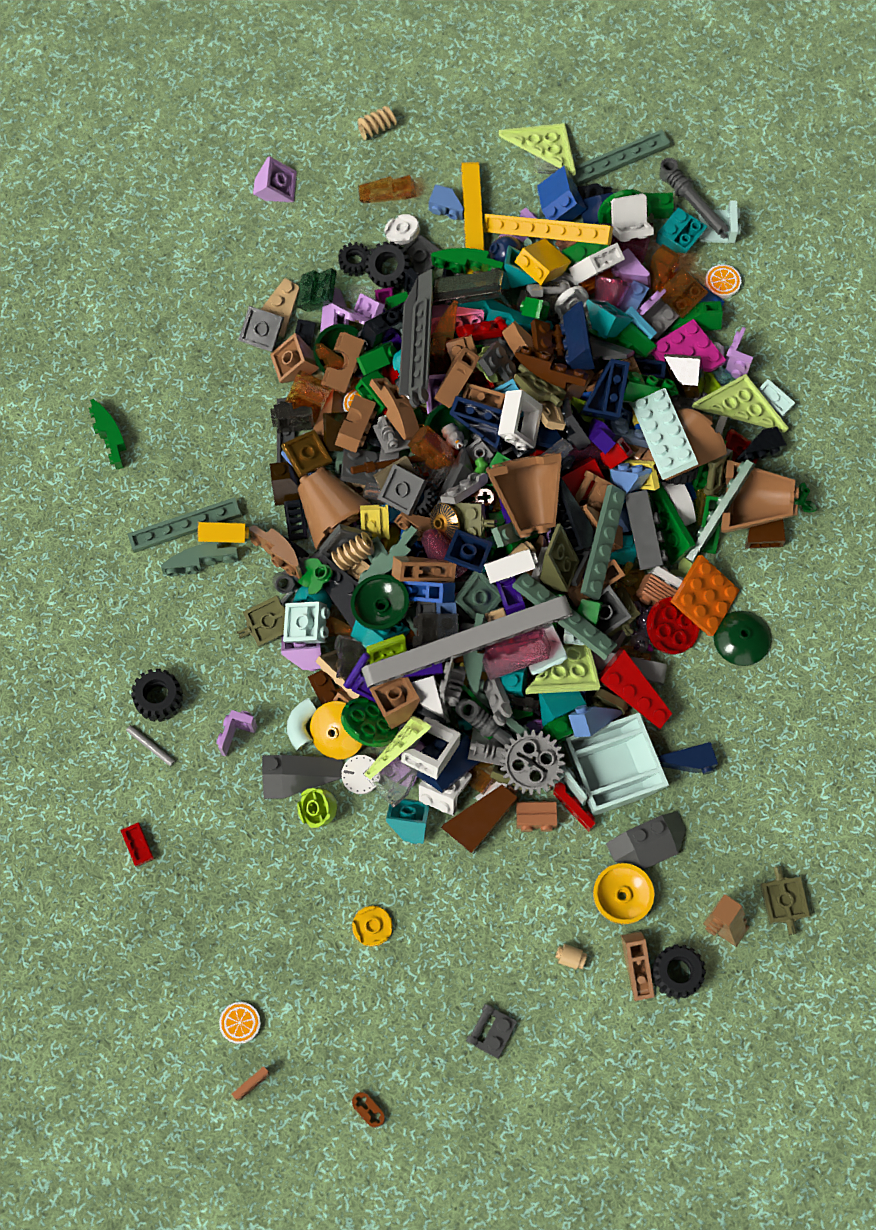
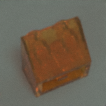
M663 244L652 256L649 268L652 295L657 290L661 292L663 289H667V283L669 281L672 282L677 277L678 273L676 271L680 266V255Z
M684 268L659 291L666 290L665 294L661 297V301L667 304L682 319L709 293Z
M300 370L289 391L283 409L316 423L332 389L322 386V380Z
M428 425L419 428L407 444L411 448V452L423 458L425 464L431 469L436 470L450 466L452 463L455 449Z

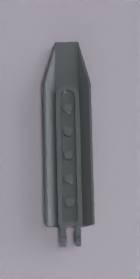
M433 269L418 276L404 302L399 395L409 396V402L414 408L419 406L420 401L421 403H426L429 398L427 389L429 382Z

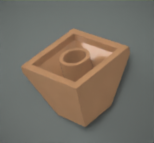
M294 333L270 354L280 383L308 378L319 369L315 362L313 351L297 333Z
M408 677L398 678L369 689L391 730L408 721L420 702V698Z

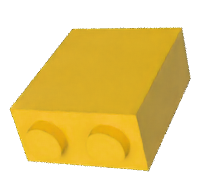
M544 238L524 247L516 258L515 263L536 282L543 285L562 276L571 261Z
M198 521V542L245 543V539L249 537V527H245V523Z

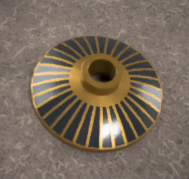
M439 503L434 506L430 516L432 530L440 540L451 541L456 529H460L458 514L448 503Z

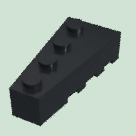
M322 554L319 560L322 564H326L332 569V577L328 582L324 583L323 588L353 629L356 619L352 614L350 603L352 593L359 583Z

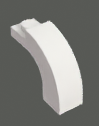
M660 481L684 525L687 526L696 522L694 506L684 484L674 485Z

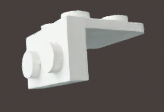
M645 194L614 198L611 201L612 234L619 241L627 242L633 238L644 239L649 235H654V228L647 222V197Z
M471 773L465 774L443 793L422 780L419 784V801L454 816L457 812V797L471 780Z

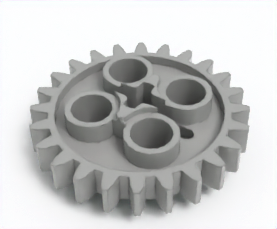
M525 730L524 737L517 733L516 741L510 738L511 746L504 745L508 751L501 752L505 759H501L500 763L505 764V766L500 768V770L507 771L503 778H510L509 786L514 783L516 784L515 791L521 787L522 794L529 790L530 796H532L533 791L537 790V793L541 795L542 788L548 792V785L555 787L553 780H561L557 774L564 773L559 768V766L565 765V762L559 760L564 757V754H558L562 749L561 746L555 747L557 740L550 742V735L544 738L543 731L538 736L535 735V730H532L531 735H528ZM532 744L535 750L533 753L527 754L523 750L524 746ZM520 752L530 760L536 758V763L547 769L548 772L545 773L534 765L529 767V762L517 756V753ZM545 754L552 757V761L548 765L540 761L541 757ZM516 761L524 763V768L521 771L513 769V764ZM534 771L541 774V779L537 782L530 779V774Z

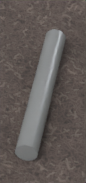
M132 725L127 728L126 731L167 765L171 767L175 763L173 758Z

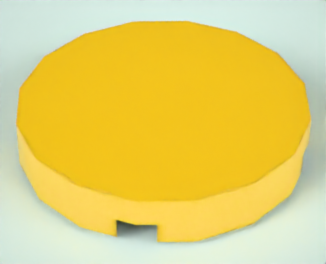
M367 906L359 910L352 923L353 934L356 939L363 945L370 947L380 946L386 942L393 928L388 912L377 906Z

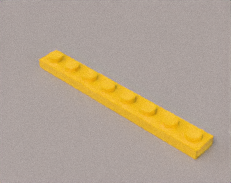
M485 214L483 232L611 245L613 227Z

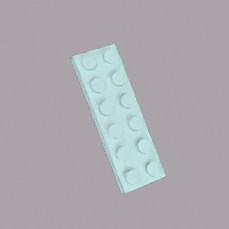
M666 388L631 403L662 480L698 465V461Z

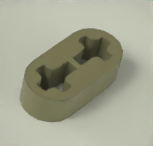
M603 689L596 690L591 697L592 703L597 707L621 710L622 714L619 717H623L628 709V704L623 699Z

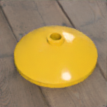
M331 701L323 704L315 711L310 722V735L315 747L323 755L337 760L355 755L363 746V744L354 740L342 726L341 712L347 703L343 701ZM331 729L335 731V736L331 734Z
M619 863L607 867L600 873L594 884L593 898L598 911L606 919L617 924H632L644 918L650 911L654 901V888L650 878L642 869L632 864ZM619 893H624L626 898L620 899Z

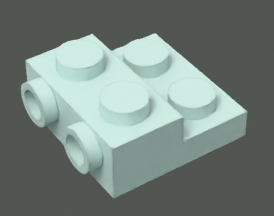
M322 602L286 603L283 642L325 643V638L329 634L326 627V619L330 616L327 604Z

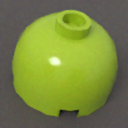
M318 787L306 789L301 793L300 796L302 797L301 801L297 804V810L303 823H307L311 828H317L332 822L337 814L338 807L337 801L330 791Z

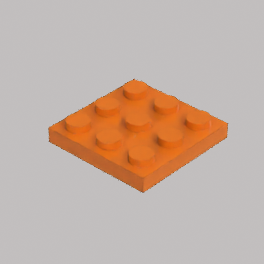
M699 555L673 596L671 603L708 636H714L740 590L703 555Z

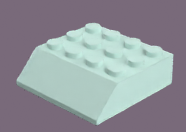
M640 713L610 722L592 736L575 737L573 735L565 738L564 746L579 784L583 785L588 793L586 795V802L593 816L644 799L669 786Z

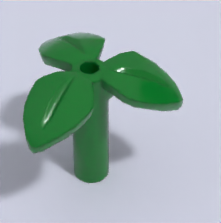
M804 482L798 486L799 498L798 500L795 499V504H798V507L801 505L802 510L807 513L817 511V506L812 501H805L810 493V489L807 488Z

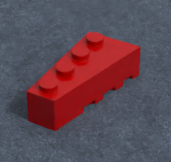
M620 648L598 675L599 681L661 729L672 715V712L626 651Z

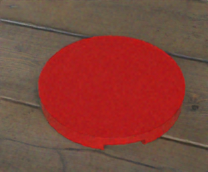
M666 597L657 601L649 611L647 633L651 643L659 651L671 655L680 654L695 644L700 628L671 603L673 597Z

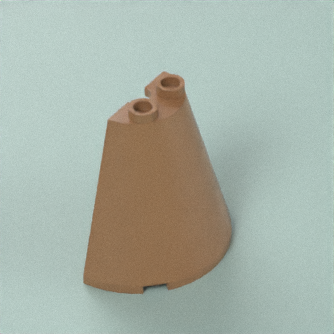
M684 408L676 413L698 461V465L664 479L666 481L727 454V449L720 432L716 433L711 427L713 423L696 410ZM649 448L641 458L642 461H654ZM654 464L653 467L657 471L658 477L661 478L658 468Z
M561 453L523 457L494 464L492 468H486V472L520 538L531 536L532 531L537 530L538 533L549 532V528L556 527Z
M727 460L726 485H728L732 478L735 479L739 473L737 468L741 463ZM754 468L728 511L723 513L721 532L730 533L797 516L798 504H795V498H799V487H795V480Z
M325 467L319 468L311 475H304L299 480L301 484L298 487V493L316 550L322 546L339 524L348 526L360 520V506L373 505Z

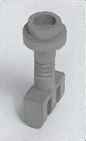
M564 282L560 283L559 286L553 287L529 284L526 289L532 297H543V294H559L561 296L563 292L569 289V285Z

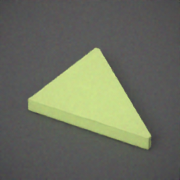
M565 123L499 130V136L558 168L565 165L570 174H576Z
M747 374L692 404V407L695 409L766 428L777 426L779 431L784 433L789 429Z
M564 644L563 647L568 658L563 663L554 665L543 673L538 674L531 685L527 687L526 694L599 690L601 686L592 650L585 644L582 646Z
M412 716L364 773L365 776L369 779L373 778L425 734L431 726L425 721Z

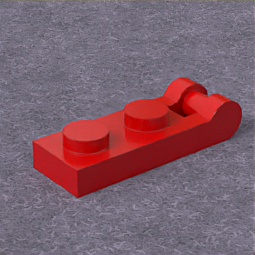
M499 316L493 321L456 326V334L459 338L472 334L474 341L502 337V331L509 325L505 324L506 322L503 317Z
M563 783L555 784L554 796L590 832L596 824L594 816L589 811L585 812L580 807L581 803L574 796L571 798L568 795Z

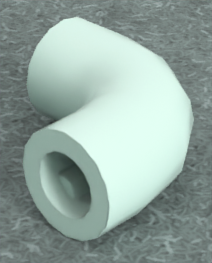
M309 698L300 702L291 711L287 720V734L296 751H301L313 742V739L306 730V724L312 718L316 708Z

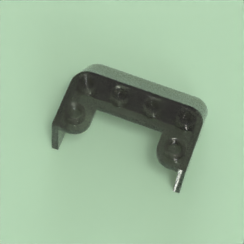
M493 268L486 272L474 271L473 274L459 273L453 277L440 276L433 283L432 306L454 305L502 298L507 307L513 309L512 288L507 274L500 268Z

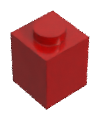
M622 437L615 441L616 444L606 454L600 453L603 464L610 469L623 462L633 453Z

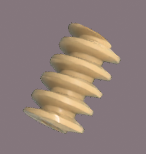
M384 106L382 109L376 110V112H371L370 115H365L364 118H358V128L363 139L367 140V133L370 137H373L372 131L379 134L378 128H380L384 132L385 125L390 129L391 122L396 126L397 120L391 109Z
M365 531L361 532L362 538L359 535L355 536L356 542L350 539L349 545L344 543L343 548H337V553L335 551L331 552L333 561L340 569L344 571L349 570L356 563H360L362 559H366L368 555L374 554V544Z

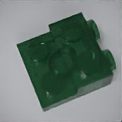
M330 268L320 273L312 270L303 274L301 281L298 283L300 292L296 298L297 307L306 312H311L333 303L337 271Z

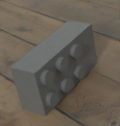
M643 490L626 494L625 500L640 570L666 566L669 556L667 550L663 549L662 543L665 542L663 531L659 530L658 524H661L660 514L655 512L651 491Z

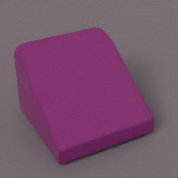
M393 288L375 290L376 300L384 305L386 298L394 295Z

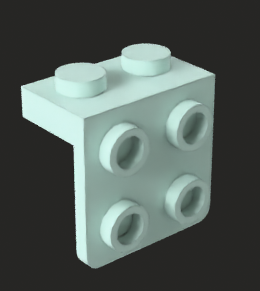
M730 201L727 210H713L727 225L729 231L725 233L727 235L725 239L721 238L703 217L698 214L699 221L708 226L700 236V242L735 243L737 234L741 232V224L738 223L740 208H737V201Z
M553 624L538 628L532 634L516 639L532 675L543 673L546 669L559 665L568 658Z
M565 766L560 767L564 773L557 774L561 780H553L554 784L563 783L571 795L579 800L581 803L580 807L584 806L587 800L586 795L588 794L583 785L577 784L574 780L576 777L569 768L566 769ZM551 785L547 786L548 792L554 789Z

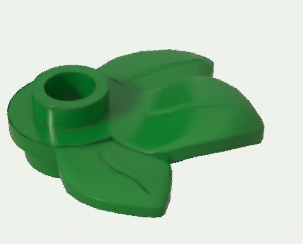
M311 558L304 561L307 572L298 580V583L308 587L309 595H314L322 589L324 583L331 579L332 569L330 566L322 564L319 559Z

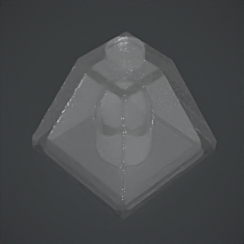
M401 755L397 756L373 778L369 779L366 777L380 796L393 808L408 796L418 773L416 769L401 762Z

